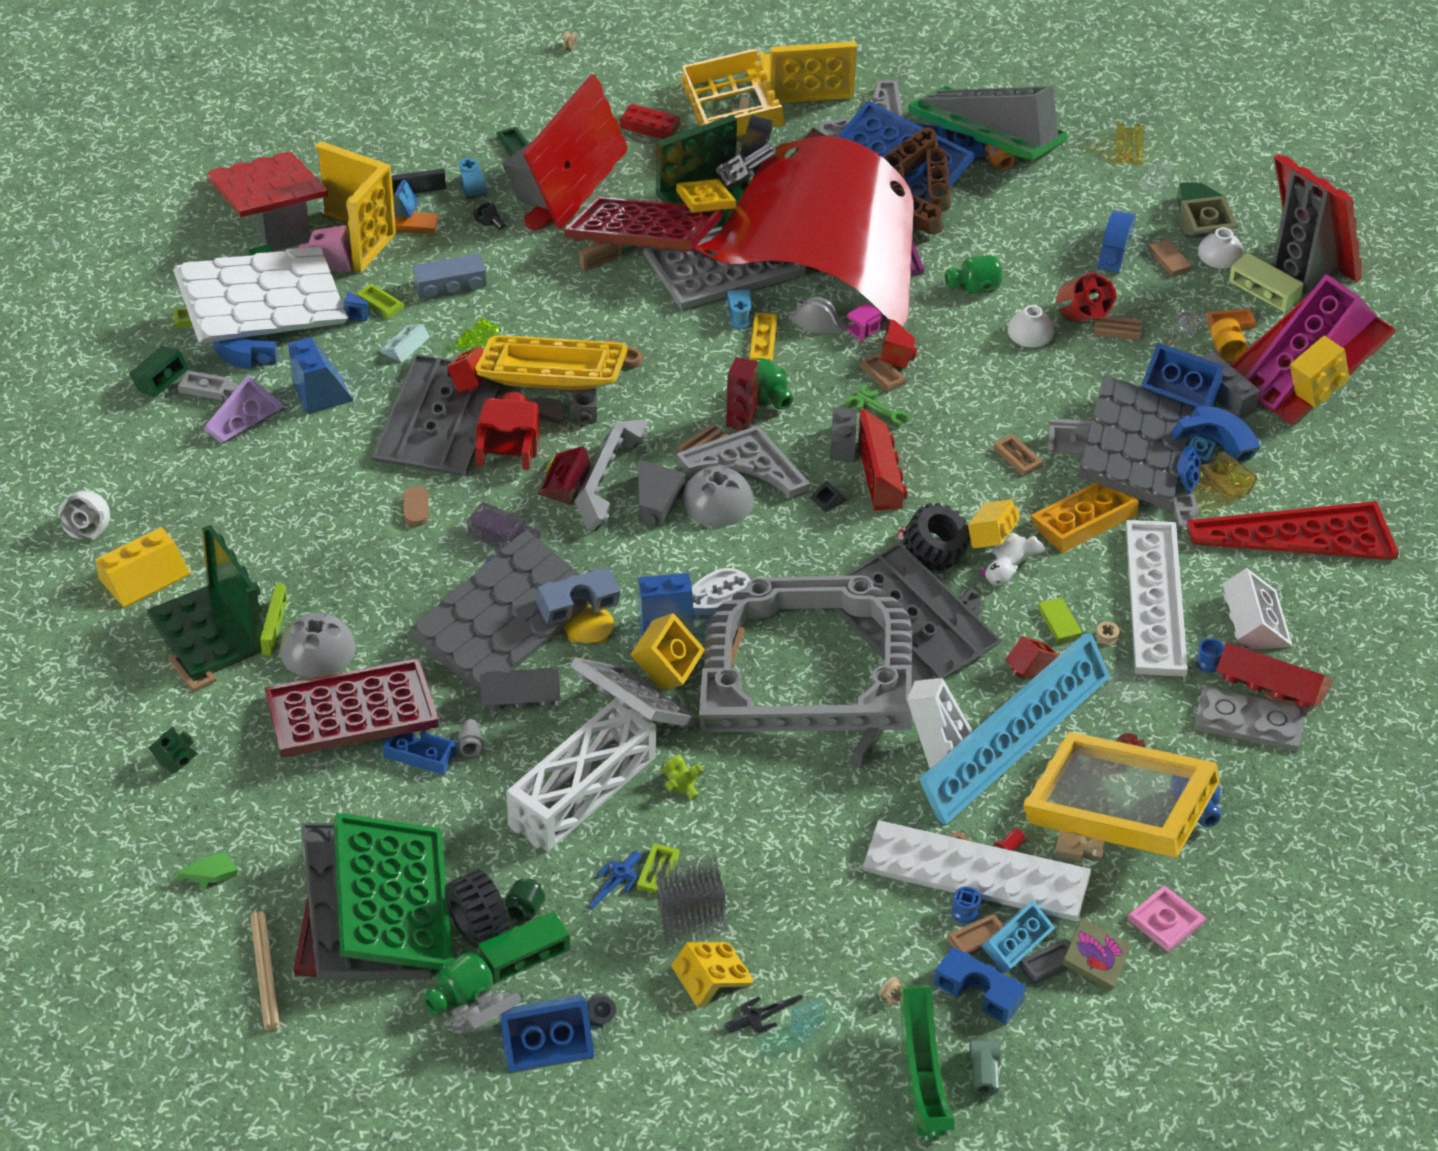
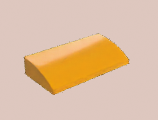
M1094 483L1031 514V520L1039 532L1061 553H1064L1137 516L1138 499Z

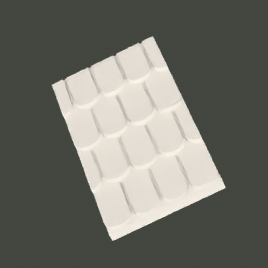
M321 247L295 248L282 252L215 258L213 261L185 262L182 265H177L173 271L199 344L345 323L348 317Z

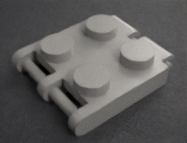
M489 990L480 994L476 998L477 1002L470 1006L464 1004L454 1009L452 1016L444 1022V1025L452 1026L447 1028V1031L467 1033L520 1003L521 997L517 993L509 994L507 992H491Z

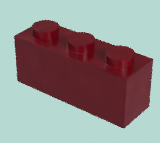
M735 357L727 375L726 427H731L734 430H746L751 427L757 413L759 361Z

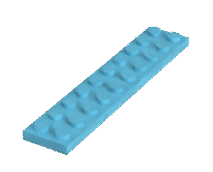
M1084 633L919 778L938 821L948 824L1110 678L1092 634Z

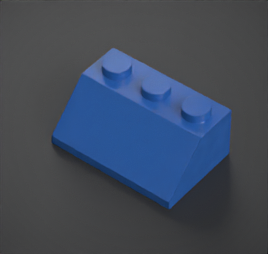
M1157 342L1141 387L1194 407H1214L1220 392L1225 366Z
M582 994L514 1006L498 1015L509 1072L595 1057L587 1002Z

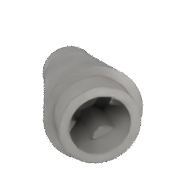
M472 719L463 722L457 744L459 751L466 757L479 755L484 747L478 723Z

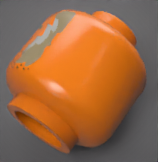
M987 144L985 147L986 155L984 157L993 168L1003 170L1013 165L1016 155L1003 152L1000 147Z

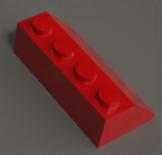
M862 409L859 415L857 443L873 510L902 509L903 500H907L906 485H902V468L897 466L899 464L898 452L893 451L894 436L889 434L887 424L865 409Z
M1228 642L1225 644L1216 670L1223 674V680L1237 684L1238 680L1247 682L1246 688L1261 692L1262 688L1272 691L1270 696L1284 701L1287 696L1296 699V705L1310 709L1311 705L1320 706L1333 682L1326 675Z

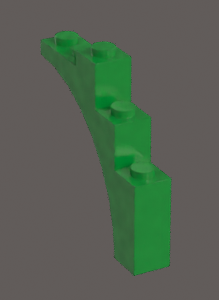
M929 985L899 986L902 1052L907 1062L908 1094L912 1097L914 1133L917 1136H922V1140L925 1141L939 1140V1136L947 1135V1130H955V1121L947 1104L940 1073L934 1026L932 987Z

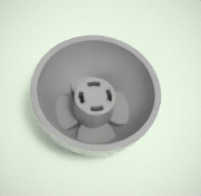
M712 466L700 470L690 478L683 490L681 502L685 513L694 521L712 527H725L744 520L750 514L754 505V497L749 483L740 473L728 467Z
M322 612L308 613L295 619L284 631L279 646L281 661L290 671L301 676L314 678L332 675L341 671L351 662L356 651L355 639L349 627L339 618Z

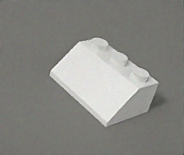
M1248 568L1223 583L1225 590L1224 599L1229 605V617L1234 623L1236 630L1234 635L1240 644H1245L1250 649L1292 647L1277 591Z

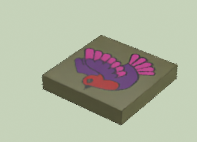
M1082 917L1061 964L1111 991L1116 984L1131 944Z

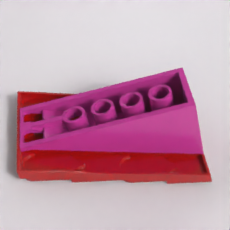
M1325 274L1309 295L1230 366L1260 390L1259 403L1291 426H1294L1314 407L1295 394L1290 364L1320 338L1326 336L1345 349L1350 376L1371 355L1373 356L1397 330L1380 319L1360 296Z

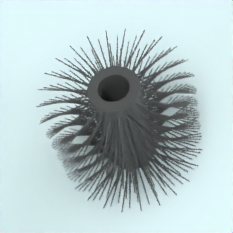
M703 855L700 863L696 866L699 860L698 856L694 867L691 869L690 866L693 865L694 859H692L689 869L685 871L684 869L688 867L689 862L687 861L684 869V863L680 865L679 869L678 865L673 869L676 860L672 865V870H669L667 874L664 872L665 869L667 870L671 867V862L667 868L664 865L661 869L659 868L655 871V874H658L655 880L658 879L656 881V884L658 883L656 890L660 918L662 917L663 932H668L669 928H671L669 934L665 933V940L669 935L671 938L675 933H680L682 930H688L687 937H689L692 931L694 934L698 929L700 931L704 927L700 935L702 937L705 927L709 926L706 929L707 936L711 927L710 924L719 922L722 918V921L717 923V926L715 924L711 927L710 932L712 935L716 927L713 934L714 938L716 931L722 923L718 936L720 935L723 926L727 923V920H725L727 914L725 915L726 899L723 879L721 881V871L718 872L719 861H717L714 867L713 863L712 866L708 867L711 863V857L707 866V859L705 858L701 866L704 858ZM687 931L683 933V939L686 936ZM681 933L680 935H678V938H677L678 941H679V939L681 938L682 933Z

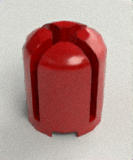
M1088 273L1063 283L1059 288L1056 304L1071 300L1073 305L1058 309L1064 319L1076 323H1084L1102 318L1109 314L1114 301L1117 299L1116 289L1112 281H1108L1098 273ZM1098 293L1097 298L1090 300L1089 295Z

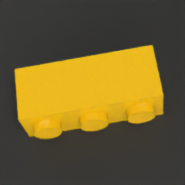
M1013 499L988 502L982 505L968 524L972 548L1002 545L1020 518L1018 507H1014Z

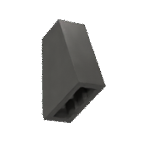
M639 460V521H643L650 526L662 527L685 488V473Z

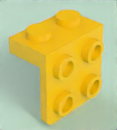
M686 942L671 965L697 1007L706 1006L719 987H749L753 983V978L749 974L748 969L743 965L734 948L727 942Z

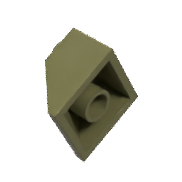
M1225 196L1184 200L1181 202L1178 222L1184 236L1215 232L1218 228L1222 227L1230 230L1237 229L1238 227Z

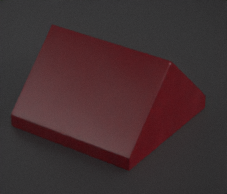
M582 446L556 453L537 494L572 505L591 467L586 448Z

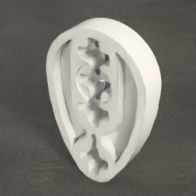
M732 568L718 569L704 576L692 586L693 601L695 602L693 603L694 615H713L724 601L732 600L733 594L746 589L750 578L742 571Z

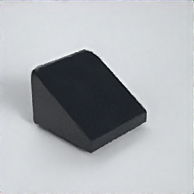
M827 480L810 497L824 512L847 501Z

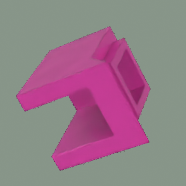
M867 302L847 314V318L853 321L854 324L847 327L846 330L864 343L865 336L869 337L880 330V321L883 319V315L879 309Z

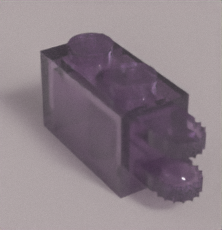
M482 502L467 519L469 537L498 549L504 548L525 530L530 531L535 538L539 540L541 538L540 531L526 525L524 518L485 502Z

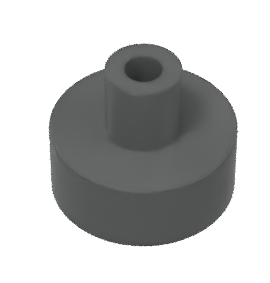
M597 993L592 995L587 1001L588 1015L593 1022L605 1024L615 1016L616 1005L609 995Z

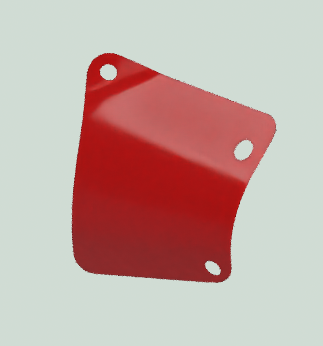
M817 136L776 146V154L761 163L720 233L713 239L695 247L696 250L726 264H744L773 260L793 262L816 268L854 287L868 298L887 319H893L901 326H904L908 318L913 197L905 180L885 159L856 142L839 137ZM796 147L801 148L800 153L791 158L785 157L789 150ZM890 182H898L905 190V196H898L892 190ZM703 250H713L718 252V254L710 255Z

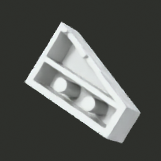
M943 678L914 682L907 701L929 768L931 769L973 731Z

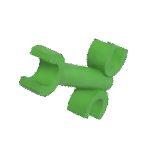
M864 384L856 396H851L846 401V407L857 404V413H860V410L866 406L891 420V424L895 428L901 427V421L897 419H902L905 422L908 421L909 415L906 412H894L874 401L878 397V390L876 389L872 393H868V384Z

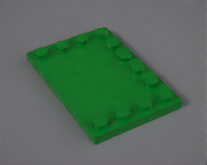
M336 813L333 822L340 956L441 970L444 963L452 958L449 913L445 900L446 876L442 829Z

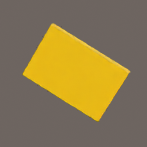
M719 179L676 184L677 193L692 213L736 208V200Z

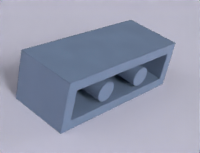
M479 253L412 265L413 281L419 298H431L436 295L457 293L458 291L479 289L480 287L487 286L486 270Z

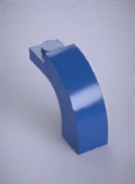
M1113 209L1102 241L1097 269L1120 273L1127 242L1133 234L1137 218L1136 214Z
M243 338L212 342L217 355L231 365L252 369L253 363L264 365L268 363L277 364L276 342L253 341Z
M1196 407L1190 416L1180 418L1171 431L1174 440L1197 435L1207 436L1216 440L1224 448L1231 464L1253 458L1261 447L1256 436L1246 423L1234 414L1216 407Z

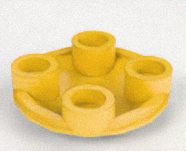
M588 605L564 626V630L568 635V639L572 642L585 644L604 643L613 631L614 621L613 617L605 609L594 612L591 605Z

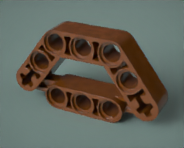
M923 128L889 152L883 159L904 180L908 174L927 161L930 203L912 195L913 227L927 234L936 235L943 230L942 212L947 211L951 206L949 167L946 151L938 148L936 132L931 128ZM891 181L890 186L898 196H905L903 187L898 182Z

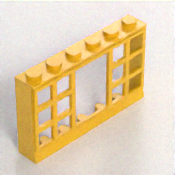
M757 49L682 66L681 83L693 109L694 116L697 119L698 126L734 115L737 118L738 137L745 135L751 114L772 120L771 128H774L773 126H785L782 105L776 100L770 81H767L766 72L763 71L762 63L758 60ZM747 72L749 76L737 80H734L732 77L733 75ZM728 77V82L716 85L713 83V80ZM751 81L753 85L741 89H738L736 86L737 84ZM704 82H708L710 85L708 87L694 89L693 86L695 84H700ZM729 86L733 89V91L720 94L716 90ZM754 90L761 103L760 106L706 118L701 103ZM708 91L713 93L712 96L700 99L697 96L699 93Z

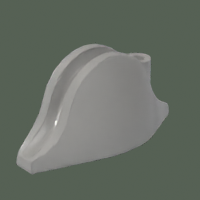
M811 297L806 301L798 300L797 309L791 311L788 316L790 320L802 329L812 333L845 332L847 325L838 316L833 304L821 297Z

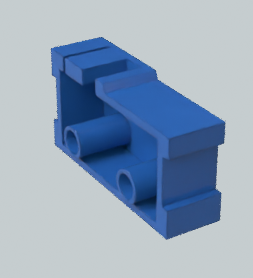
M426 731L420 732V739L416 738L415 732L392 736L382 746L383 757L442 775L446 774L448 763L452 756L455 757L457 754L456 741L428 734Z

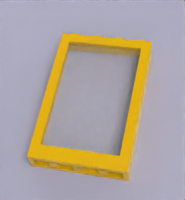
M1068 732L1064 741L1060 742L1054 757L1048 761L1043 775L1037 779L1032 793L1026 797L1023 808L1028 822L1037 826L1177 858L1220 783L1217 763Z

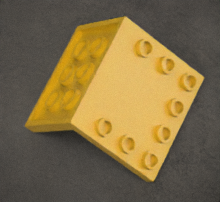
M856 41L770 47V54H764L763 51H759V61L762 63L767 81H770L771 89L774 90L779 104L854 98Z
M319 141L315 149L319 153L321 182L328 190V196L323 197L324 211L322 215L348 224L353 270L362 273L396 234L391 165Z

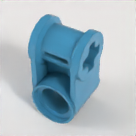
M474 158L462 159L459 162V170L461 173L460 183L462 192L465 193V199L487 195L485 177L482 175L478 161Z
M750 289L727 290V305L730 312L731 325L737 329L748 328L751 325Z

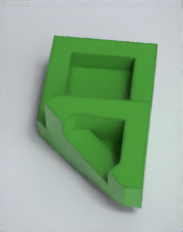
M222 852L182 868L177 872L176 878L182 882L185 879L198 882L199 888L206 889L208 882L215 883L236 877L238 869L227 853Z

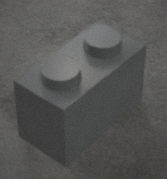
M833 408L830 460L854 462L857 409Z

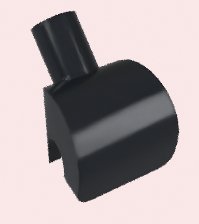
M485 202L473 210L475 220L484 226L493 223L500 230L506 225L500 219L495 203Z

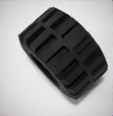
M929 503L925 507L921 506L915 512L903 532L904 538L902 541L903 545H906L905 548L931 571L934 568L937 571H943L945 567L947 569L951 568L959 561L970 544L969 528L965 524L967 520L964 516L961 517L959 515V511H953L949 505L944 507L941 503H935L933 506L932 503ZM931 533L936 534V535L939 536L943 541H940V540L936 539L935 537H933V536L931 535Z
M476 869L445 885V900L450 916L460 934L473 947H478L480 943L508 931L509 919L504 901L493 881L483 871Z

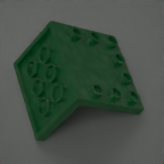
M730 115L656 142V195L663 203L686 205L677 193L676 184L719 179L724 185L721 175L717 174L716 169L723 163L736 157L737 118L734 115ZM750 179L744 181L739 187L729 190V193L736 200V205L751 182ZM734 208L723 209V217L712 229L724 226Z
M212 525L202 528L207 586L147 609L148 618L172 653L176 654L179 663L193 681L206 677V672L211 671L213 674L262 652L260 639L264 628L260 620L262 608L258 601V596L261 594L260 588L256 581H252L249 578L246 567L238 563L233 549H228L224 537L220 532L217 533Z

